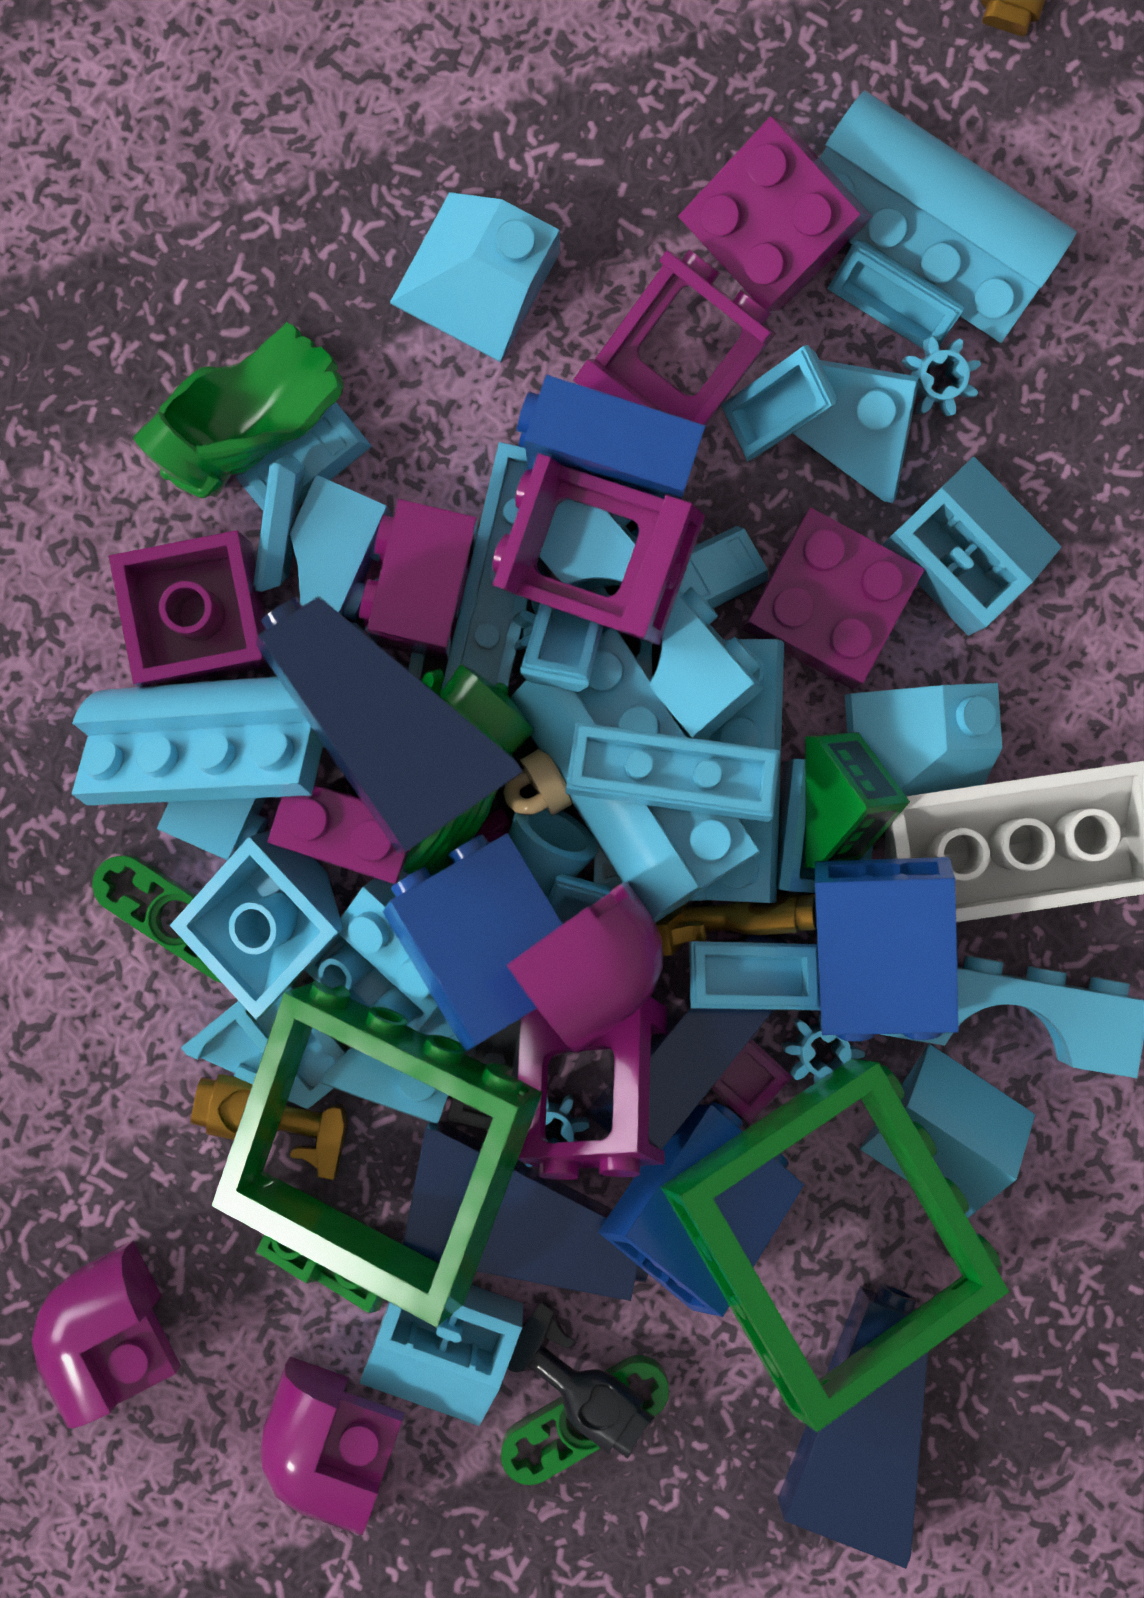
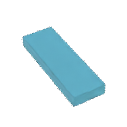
M575 722L565 794L770 822L774 810L780 750Z

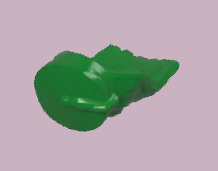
M286 322L282 328L265 340L255 352L242 362L226 367H201L193 372L160 406L159 411L133 436V440L146 456L160 468V475L163 479L170 480L177 488L201 499L209 496L217 497L232 475L244 474L254 468L266 455L308 433L321 419L326 410L341 396L344 388L342 376L340 373H337L338 366L336 361L322 346L315 347L313 341L305 336H301L298 328Z
M462 664L459 665L440 693L442 699L512 758H514L513 753L534 733L524 714L509 697L508 687L504 683L494 684ZM498 789L412 847L407 854L403 871L410 875L426 867L430 875L433 876L446 869L452 863L449 854L472 840L488 817L492 801Z

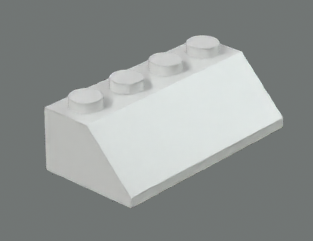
M1144 761L906 796L910 803L885 830V859L950 857L955 876L956 922L1144 894Z

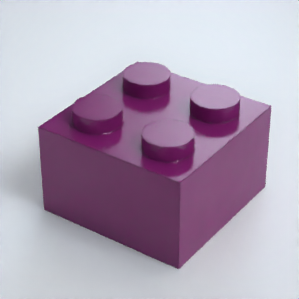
M772 116L763 123L678 215L680 220L744 290L768 311L781 310L873 217L787 122Z
M402 499L397 501L394 517L382 516L375 543V554L380 555L379 565H382L379 581L367 580L359 617L365 619L364 626L367 627L375 644L402 652L418 653L428 658L448 662L478 536L477 517Z
M810 507L800 520L741 630L758 639H779L783 641L784 653L853 689L864 683L925 569Z
M238 530L108 555L134 685L144 687L192 683L270 667L256 646L258 635L267 629L261 622L266 616L262 594L260 591H255L256 587L253 586L256 563L252 543Z

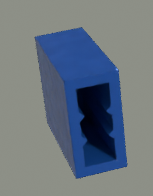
M547 374L540 394L528 391L517 424V432H521L519 447L526 449L528 469L533 470L539 453L551 457L562 466L665 499V496L668 495L680 500L682 499L705 429V425Z
M508 833L491 843H488L484 834L466 842L449 854L454 864L433 876L424 867L403 878L391 887L396 897L391 899L383 910L388 923L465 1052L537 1008L512 974L507 964L563 925Z
M950 857L815 862L822 1035H836L842 1040L856 1042L871 1039L875 1034H903L910 1039L930 1040L940 1037L942 1033L959 1032L955 876Z
M712 1102L709 1105H697L662 1150L665 1151L664 1164L641 1166L640 1175L633 1178L598 1233L692 1311L723 1317L729 1305L660 1187L743 1132L741 1130L743 1122L734 1112L723 1105ZM781 1153L713 1198L753 1267L805 1185L786 1169L789 1162Z

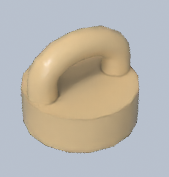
M537 749L519 759L523 772L507 782L503 792L507 805L516 813L523 815H534L546 809L553 816L572 805L570 794H565L566 783L551 757L541 749ZM531 783L537 795L530 799L523 798L520 795V790Z

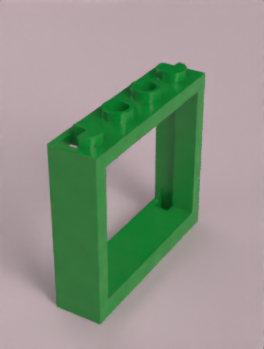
M315 980L307 985L283 993L212 1206L427 1323L438 1327L465 1303L543 1092L511 1076L513 1068L498 1063L485 1064L466 1055L462 1045L454 1039L442 1035L427 1036L407 1026L408 1020L396 1011L383 1007L369 1008L351 999L350 991L342 985L330 988ZM312 1028L493 1117L439 1264L264 1172Z
M854 1058L660 1186L790 1412L816 1432L826 1427L1009 1293L1008 1288L997 1271L1001 1267V1261L997 1252L982 1235L976 1234L965 1215L969 1211V1205L965 1196L952 1180L943 1176L933 1158L937 1154V1149L932 1138L919 1123L911 1120L900 1101L905 1095L900 1082L890 1069L880 1065L879 1062ZM861 1099L962 1276L818 1380L713 1198Z

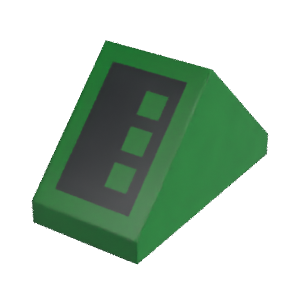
M859 732L805 736L806 867L815 868V862L860 860L910 801Z

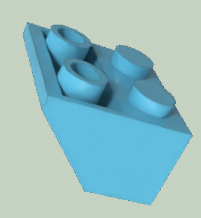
M974 456L882 544L883 547L925 569L917 584L968 636L986 628L1034 582L1062 547Z
M403 870L399 881L408 876ZM374 878L362 887L340 918L343 926L342 932L305 971L313 979L330 988L340 985L344 986L350 991L351 999L369 1008L383 1007L400 1013L408 1020L407 1026L422 1032L441 1010L383 914V910L388 902L396 897L391 890L394 884Z
M471 1285L464 1305L442 1324L435 1327L389 1302L359 1383L480 1426L501 1387L522 1330L523 1303Z

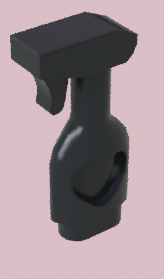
M540 1302L520 1332L507 1369L512 1372L528 1370L535 1372L561 1393L566 1416L577 1430L608 1454L615 1449L628 1459L647 1432L655 1416L642 1407L645 1399L609 1372L600 1369L574 1370L546 1349L550 1340L566 1348L574 1347L576 1340L568 1336L562 1329L557 1319L559 1311L546 1302Z

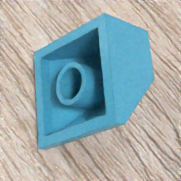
M449 192L390 304L501 363L560 254V230L502 199Z
M998 683L938 685L845 695L847 732H859L906 796L984 785L1002 750Z
M270 831L249 836L170 925L256 1020L261 1018L275 1004L283 993L289 989L343 930L325 869L313 857L267 843Z

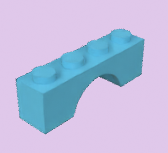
M565 500L555 510L539 557L563 583L586 591L608 586H621L637 539L626 527L631 520L572 500ZM691 586L685 593L680 589L678 591L662 636L660 661L649 687L691 737L706 740L765 688L753 675L762 667L737 637L734 636L727 643L710 625L718 617L717 613L700 593Z
M965 955L963 967L957 966L958 1026L972 1014L987 1007L1007 1004L1023 1006L1036 1015L1048 1030L1053 1041L1057 1060L1073 1068L1138 1078L1144 1042V999L1128 995L1129 983L1090 977L1089 989L1065 985L1067 976L1065 972L1028 966L1026 978L1002 974L1004 962ZM942 1033L940 1037L930 1040L910 1039L903 1034L880 1035L945 1046L953 1033Z

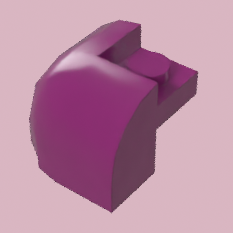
M625 881L594 905L579 912L508 963L507 966L562 1041L573 1052L578 1054L634 1014L653 994L663 968L662 937L651 914L629 883Z
M134 1241L73 1272L49 1292L36 1315L31 1342L37 1370L67 1428L74 1429L110 1414L117 1404L175 1375L181 1367L152 1310L162 1295Z
M289 1357L263 1427L260 1448L262 1469L276 1498L298 1513L363 1535L405 1412L345 1392L349 1377Z

